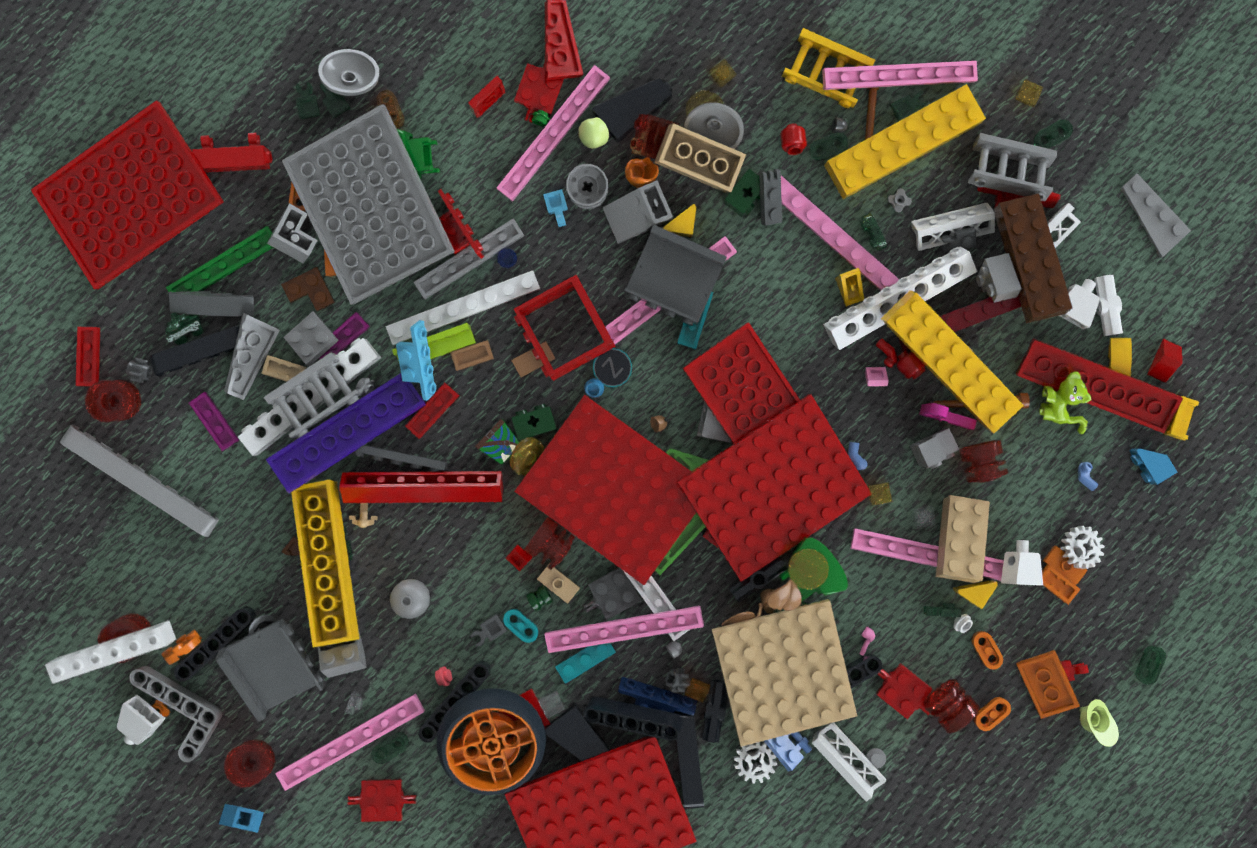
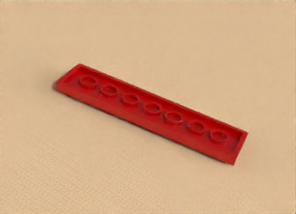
M1034 338L1016 372V375L1042 386H1051L1057 392L1061 383L1067 379L1070 373L1079 372L1081 380L1087 387V392L1091 395V400L1088 404L1165 433L1183 400L1177 394Z

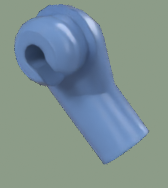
M850 442L848 450L850 459L858 470L865 469L867 461L858 454L859 443Z
M1084 462L1078 466V480L1089 490L1093 491L1097 488L1098 483L1090 477V472L1093 468L1092 464Z

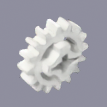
M1077 526L1070 528V532H1065L1067 539L1061 540L1065 543L1061 550L1066 551L1063 558H1069L1068 564H1074V568L1088 569L1095 567V563L1101 562L1099 556H1104V553L1100 550L1105 546L1100 545L1102 537H1096L1097 531H1092V527Z
M764 741L762 744L757 742L742 746V749H736L739 756H734V761L738 762L734 766L735 769H740L738 771L739 776L744 774L745 781L751 778L753 784H755L756 779L763 783V777L769 780L768 773H775L772 766H777V762L773 760L776 756L774 753H771V749L767 747ZM765 752L768 755V763L763 759ZM758 757L759 763L755 762L753 765L751 760H756ZM743 759L748 763L746 769L742 764Z

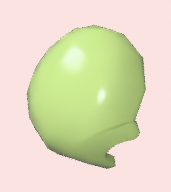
M598 117L586 119L579 126V138L584 146L591 149L598 148L607 143L609 138L608 128Z

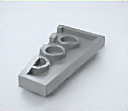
M1135 174L1121 187L1122 192L1131 208L1137 214L1140 224L1147 232L1148 238L1156 248L1160 258H1163L1191 231L1138 174Z
M243 313L224 389L227 394L242 400L245 399L280 331L279 329Z

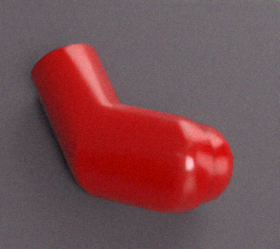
M880 339L876 346L886 354L887 358L884 359V364L888 368H892L898 361L895 349L885 340Z

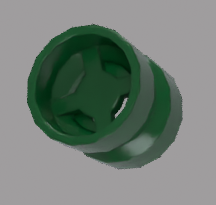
M544 585L538 587L537 591L526 594L535 612L540 610L543 605L553 602L551 595Z

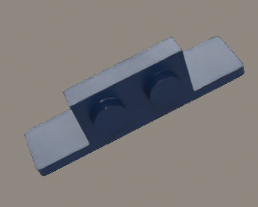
M626 677L621 678L618 692L636 698L634 705L674 713L676 710L692 716L695 714L696 699Z

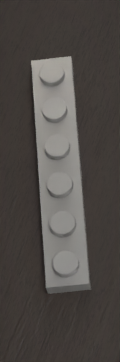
M513 218L479 240L484 248L481 251L484 255L482 259L475 253L472 246H469L416 280L414 284L426 300L523 238L524 234Z

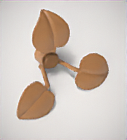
M789 580L784 586L775 591L766 589L760 594L762 603L758 604L759 610L756 617L753 612H742L724 621L722 626L761 617L762 609L767 613H776L781 609L786 611L794 610L801 604L800 591L792 580Z

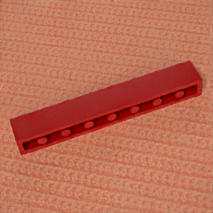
M502 471L342 472L339 489L343 503L502 502L503 479Z

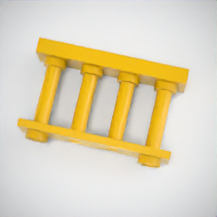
M803 28L798 38L802 45L792 69L790 70L785 67L782 77L790 84L798 83L839 101V105L844 108H854L858 99L852 97L856 88L847 89L845 94L835 89L823 90V84L816 80L826 58L830 55L837 58L838 62L835 68L844 67L848 63L855 67L873 66L875 59ZM815 48L819 50L820 54L808 78L798 72L808 50Z

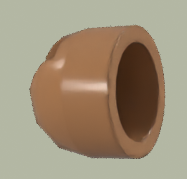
M662 415L652 417L650 420L652 429L655 432L664 430L667 426L666 418Z

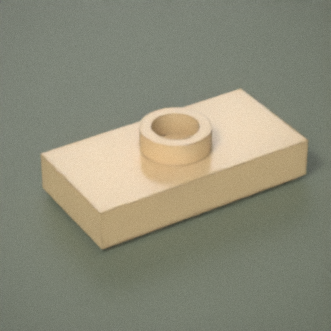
M267 355L261 374L287 382L307 367Z
M550 563L537 578L538 581L567 604L580 589L578 585Z

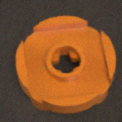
M193 630L188 635L184 634L175 641L177 645L173 648H167L161 655L169 665L179 660L178 656L186 655L201 642L202 637Z

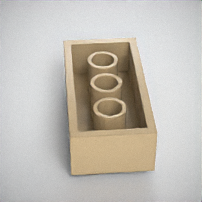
M673 123L667 128L654 163L729 193L732 192L746 154Z
M953 495L944 498L936 577L971 583L983 581L989 501Z

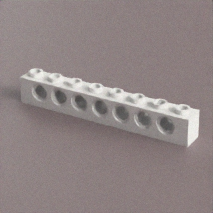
M961 246L953 248L948 254L934 259L929 265L918 268L913 274L899 279L892 286L883 288L878 294L867 297L862 303L848 308L846 312L839 316L832 317L827 323L823 324L832 344L841 350L883 326L885 323L881 318L909 290L917 292L924 301H927L976 273L977 270L972 256L968 250Z
M358 338L350 344V349L346 352L343 350L337 354L340 361L336 363V368L343 366L344 373L342 377L347 385L381 359L367 339ZM358 353L360 360L357 364H353L352 356ZM325 370L319 374L320 381L324 378L328 379L329 384L326 390L331 397L341 390L329 371L326 372ZM308 381L303 385L302 390L305 394L309 390L312 391L313 398L310 402L315 409L325 403L313 383ZM290 393L285 401L289 407L292 403H296L297 411L294 414L299 422H301L309 414L296 394ZM274 404L272 406L274 409L269 413H262L257 417L258 421L255 424H249L241 430L242 434L238 438L252 456H258L293 428L279 405ZM277 415H280L282 421L281 424L277 426L274 422V418ZM262 427L266 430V435L263 438L259 436V430Z

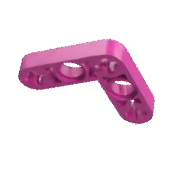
M934 403L921 405L919 415L939 421H947L949 424L965 429H975L977 420L948 412L949 408Z

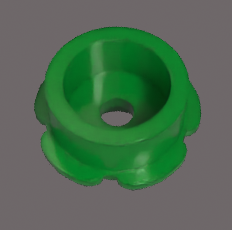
M538 110L532 113V122L536 125L545 127L550 121L549 114L545 111Z

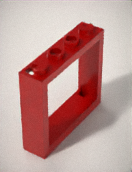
M577 275L514 308L516 323L519 327L523 326L526 332L523 333V336L528 344H533L534 349L532 352L536 360L541 359L543 366H541L542 371L546 377L550 376L553 381L616 347ZM575 289L604 343L554 370L525 316Z

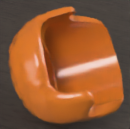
M648 157L644 159H631L625 167L627 181L636 188L654 182L659 174L658 166L653 164Z

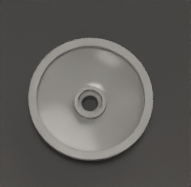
M342 49L334 51L322 59L318 68L321 83L328 90L344 96L364 94L375 87L379 80V67L376 61L368 54L358 50Z
M706 103L697 106L688 114L684 124L685 129L732 149H735L740 144L744 133L743 121L739 114L729 106L720 103Z

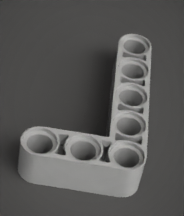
M142 666L132 671L129 680L133 686L195 721L178 751V756L182 761L190 762L201 754L221 720V709L151 667ZM140 672H142L145 675V680H142L140 678ZM157 682H159L162 685V690H159L157 688ZM174 692L178 693L179 700L174 698ZM191 702H193V703L196 704V706H197V709H196V710H193V709L191 708V706H190V703H191ZM208 712L213 714L214 720L208 718ZM198 729L203 731L204 737L198 735ZM188 747L193 749V755L188 752Z

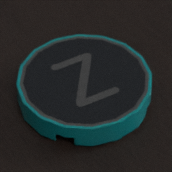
M612 348L595 358L593 371L596 379H599L604 386L618 387L628 381L632 372V364L625 352Z

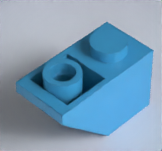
M1144 449L1129 450L1132 454L1130 456L1132 462L1140 467L1142 471L1141 477L1146 483L1158 485L1177 473L1167 455Z
M225 804L219 824L258 833L264 812Z

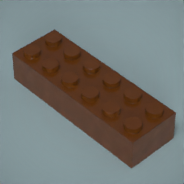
M1039 193L999 203L993 211L995 212L1005 252L1010 255L1021 286L1018 297L1026 323L1066 314L1073 307Z

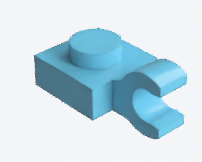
M563 190L543 194L549 215L555 213L558 227L565 226L566 222L562 211L568 210Z

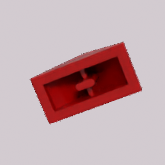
M1163 339L1147 375L1166 383L1182 365V347Z

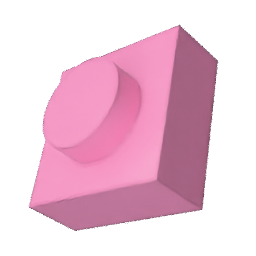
M866 367L867 386H888L889 380L886 367Z

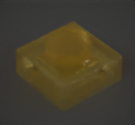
M725 59L709 71V74L721 88L737 75Z
M1025 79L1015 100L1034 107L1043 87Z
M889 482L868 486L871 505L892 502Z

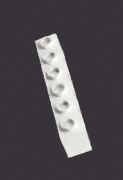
M166 621L57 657L45 664L53 684L165 647L175 641L176 637L170 621Z

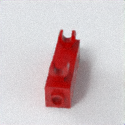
M248 133L249 146L213 148V138L206 135L200 138L202 149H192V153L205 172L270 169V163H272V153L264 145H260V136L257 133Z

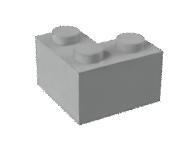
M289 203L267 244L304 263L317 242V239L300 230L307 213Z
M1009 253L984 260L976 276L977 284L982 288L983 293L987 292L992 297L994 303L1017 297L1021 291V286Z
M944 428L909 445L919 467H926V469L930 467L933 469L942 465L941 461L955 456L954 452L959 450L949 428Z

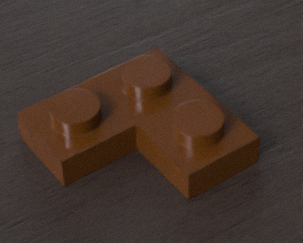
M318 267L281 284L291 303L306 295H309L316 311H320L335 303Z

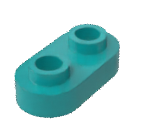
M510 609L505 613L503 618L505 626L518 638L526 643L536 640L539 633L538 627L518 609ZM512 615L517 616L518 620L516 622L510 620ZM527 628H530L532 630L531 635H527L525 633V630Z

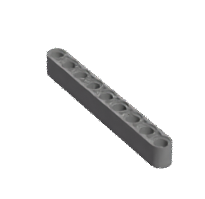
M70 425L60 441L63 446L195 532L209 537L219 518L212 517L211 513L202 507L198 508L194 505L193 501L184 495L181 497L177 494L176 490L168 485L161 484L162 481L151 474L149 476L145 473L144 469L136 464L132 465L121 454H115L104 443H98L95 441L96 438L87 432L83 433L79 430V427Z

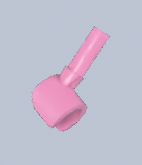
M866 627L861 634L866 639L859 653L864 656L870 642L875 639V633L869 627Z

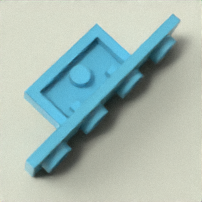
M419 320L410 327L412 342H399L396 344L402 381L420 383L423 400H428L436 392V384L434 383L430 348L427 342V330L424 321Z

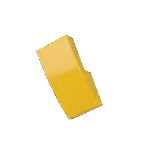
M1110 338L1108 351L1110 359L1109 368L1131 376V338Z

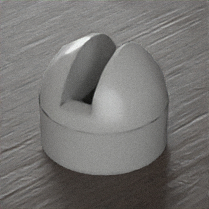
M677 641L665 645L673 659L682 652V646Z

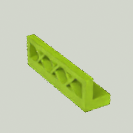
M468 323L427 337L430 359L476 344ZM397 348L392 349L393 355L397 356L398 359Z

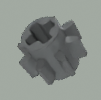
M135 358V362L130 361L128 363L126 374L131 376L130 381L143 383L144 380H149L152 374V366L148 365L149 361Z
M671 668V672L666 675V686L671 687L670 692H685V688L689 686L690 678L688 674H684L685 669Z

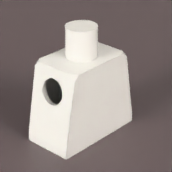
M1085 279L1082 286L1077 284L1070 286L1067 290L1073 309L1059 316L1081 329L1090 328L1100 301V297L1092 293L1096 283L1090 279Z
M1016 540V552L1005 553L1001 577L1002 584L1043 585L1040 554L1029 553V541Z
M136 695L123 703L117 729L125 735L124 742L126 744L139 745L156 731L165 720V717L139 695Z

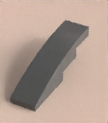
M211 291L169 292L170 312L209 316H243V313L254 316L253 295H232V293H211Z

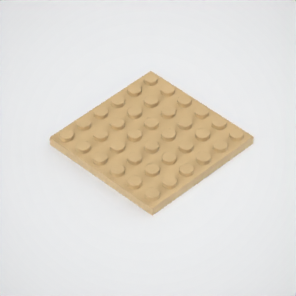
M829 599L800 606L791 611L784 610L712 629L741 747L857 716Z

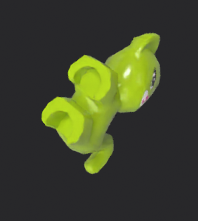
M1072 372L1061 383L1058 392H1055L1051 386H1044L1042 396L1046 397V402L1049 403H1041L1039 413L1043 415V420H1049L1054 423H1079L1080 426L1077 432L1084 434L1087 430L1088 421L1083 416L1070 417L1066 406L1067 404L1078 405L1080 403H1088L1091 400V395L1087 392V387L1081 380L1079 372Z

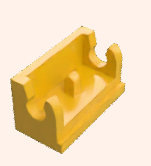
M1181 396L1183 400L1163 434L1185 441L1189 437L1186 433L1194 407L1198 406L1199 402Z

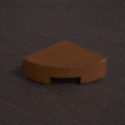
M293 536L281 552L290 556L300 555L298 538Z

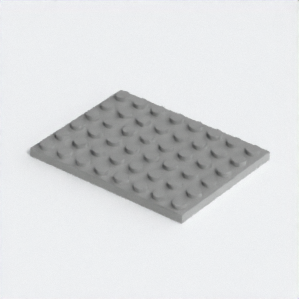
M381 104L282 160L351 305L455 252L385 105Z

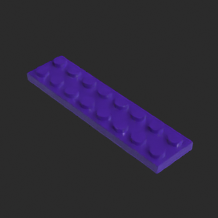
M400 373L273 454L266 461L286 491L291 493L426 404L411 382L402 381Z

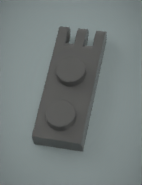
M779 169L760 172L761 224L767 226L782 223L781 172Z

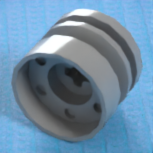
M581 164L569 173L566 180V190L571 201L576 206L583 209H594L606 200L608 180L605 173L598 166ZM586 183H587V185H591V184H592V185H593V186L591 187V190H592V191H591V192H588L587 190H586V191H583V190L585 189V188H584V184H586Z

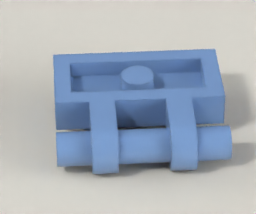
M799 732L791 734L797 741L795 744L788 738L790 734L765 740L764 742L787 771H792L804 758L800 753L801 748L805 753H809L812 750L808 744V739Z

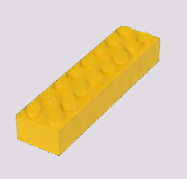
M966 84L831 158L824 166L844 200L980 125L986 118Z
M909 290L881 318L987 430L995 433L1024 406L917 292Z
M324 480L304 484L292 491L291 494L312 646L321 647L359 640L337 482Z

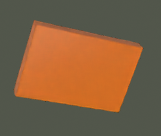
M1055 650L1016 663L1041 719L1080 707Z

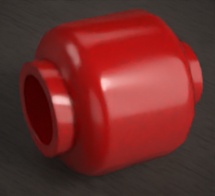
M789 124L781 131L782 150L789 155L800 154L806 148V132L802 126Z
M905 350L897 357L899 361L896 367L907 379L913 378L915 380L926 371L925 365L912 351L908 352Z

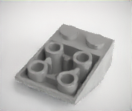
M657 180L602 207L618 244L650 231L653 225L659 227L671 222L673 219Z
M360 632L359 640L318 647L320 671L326 677L330 678L367 668Z

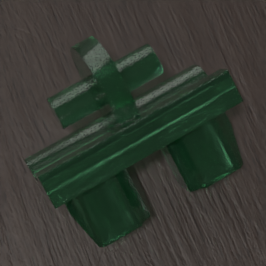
M175 312L170 314L172 320L167 323L168 327L165 329L167 334L166 340L169 343L173 341L178 346L185 344L188 341L185 334L189 331L194 337L203 334L204 331L199 315L190 314L187 316L184 313L179 316Z

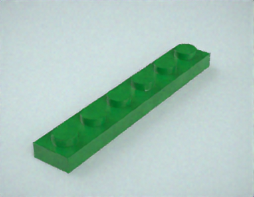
M269 226L264 227L167 286L166 289L168 292L205 290L274 248L267 244L273 233Z

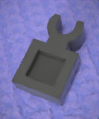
M974 226L954 231V236L943 235L941 240L943 243H948L941 245L942 250L948 252L954 247L961 246L964 249L976 247V229Z
M495 614L480 624L481 631H474L470 637L479 635L481 640L476 643V646H481L485 638L488 637L491 642L508 629L499 615Z

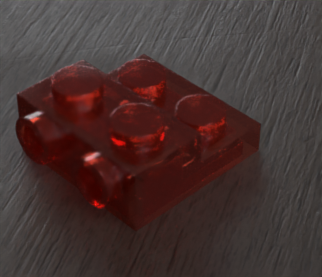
M639 114V117L634 122L636 133L630 142L631 154L656 159L668 126L673 123L679 126V123L652 115Z

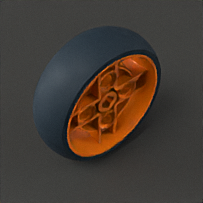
M482 689L462 697L446 712L438 729L436 746L439 761L444 771L457 785L473 793L497 795L520 787L535 773L544 755L546 734L538 712L523 697L503 689ZM492 710L510 713L518 717L520 720L513 721L507 715L499 712H492ZM472 716V720L467 724L462 738L451 741L452 734L457 726L466 718ZM484 722L489 723L488 726H483L481 724ZM509 734L515 735L514 737H507ZM531 743L525 756L515 765L510 766L518 756L521 746ZM470 746H475L476 748H475V749H469L468 747H470ZM494 758H501V760H499V761H495V760H493V759H494ZM468 762H469L472 766H474L475 768H477V769H479V770H475V769H473V768H471V767L465 765V763H468Z

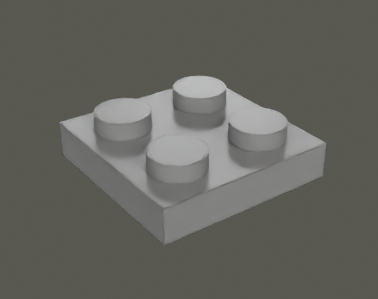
M314 311L284 336V339L309 367L339 341Z

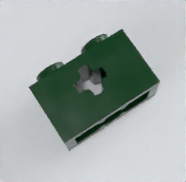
M748 169L723 203L741 217L745 213L749 215L755 207L752 203L756 198L760 199L759 176L751 169ZM749 190L751 193L745 198L743 196L744 192Z
M545 404L535 406V411L528 413L527 410L515 412L516 416L511 418L519 441L557 429L550 406L546 407ZM532 416L536 419L539 418L540 422L536 423V427L532 424L529 425L528 421L532 420Z

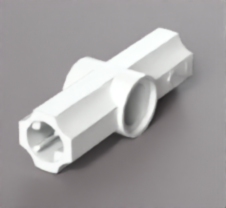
M1114 276L1094 278L1097 296L1100 297L1097 314L1101 317L1103 335L1122 334L1120 319L1122 302L1116 294Z

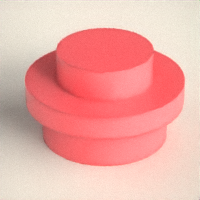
M445 666L440 667L435 672L437 684L446 687L452 681V673Z

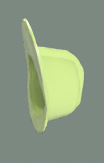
M1095 699L1088 706L1081 707L1079 711L1081 713L1080 722L1082 727L1088 732L1093 733L1100 744L1108 747L1115 745L1119 736L1118 727L1105 703Z

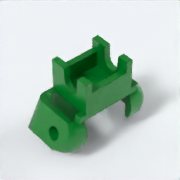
M397 129L419 178L422 179L424 174L440 173L439 168L433 167L431 146L437 145V141L431 140L428 137L413 138V134Z
M804 537L798 543L792 553L794 555L792 558L794 563L779 575L782 580L789 577L796 584L801 594V602L814 592L822 593L826 596L845 591L848 587L847 577L837 559L825 545L812 537Z

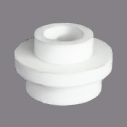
M968 614L958 615L954 620L953 627L956 631L965 633L971 628L973 622Z

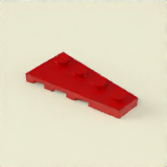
M547 0L545 2V80L581 77L583 70L566 0Z

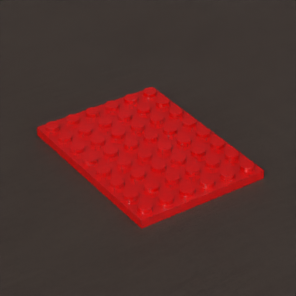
M157 100L31 189L93 289L96 290L106 285L224 202L166 110Z
M808 394L677 481L741 582L800 543L804 537H809L872 494L811 394Z
M586 395L582 397L514 491L643 585L646 584L696 514V511L677 483L678 480L692 471Z
M646 736L524 783L520 787L505 793L527 848H682L697 842L656 737Z

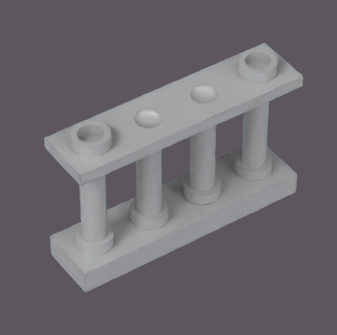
M984 133L978 135L974 142L973 150L980 152L978 170H974L968 179L969 184L1024 197L1039 193L1041 201H1046L1053 191L1052 187L1044 186L1046 168H1049L1057 158L1056 150ZM989 154L1000 157L998 174L986 172ZM1008 159L1019 161L1017 179L1006 177ZM1027 163L1038 166L1036 184L1025 181Z
M329 353L264 397L268 404L279 405L295 430L288 434L290 438L302 437L309 432L308 429L347 403L351 405L359 400L358 396L362 392L357 389L351 391L336 368V363L340 359L335 353ZM325 370L330 372L345 395L336 403L319 379V374ZM308 381L313 383L328 406L327 409L319 414L302 390V385ZM290 393L296 394L312 418L303 425H301L285 401L287 399L286 396Z

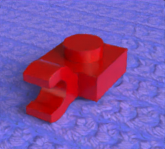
M1070 660L1060 661L1069 681L1075 680L1074 674L1089 673L1087 664L1078 663L1072 665Z

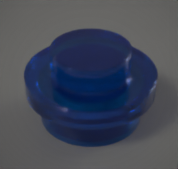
M504 248L498 253L497 261L500 266L511 268L517 262V255L512 249Z

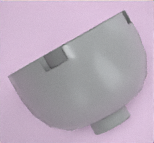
M407 579L401 581L391 592V608L402 618L413 619L419 617L427 610L430 604L428 588L419 580Z

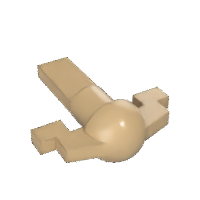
M360 503L359 520H356V516H349L352 524L358 525L361 528L374 525V521L378 520V516H371V520H367L368 503Z

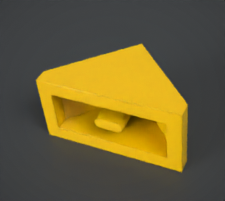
M695 204L665 225L663 229L679 236L692 237L696 214Z
M859 268L840 274L835 278L845 306L864 300Z
M988 580L954 587L953 589L955 593L976 607L983 609L998 584L996 581Z

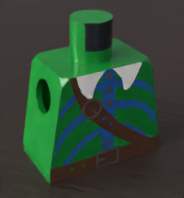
M500 419L475 446L500 464H504L509 459L517 467L525 459L517 451L522 443L503 419Z

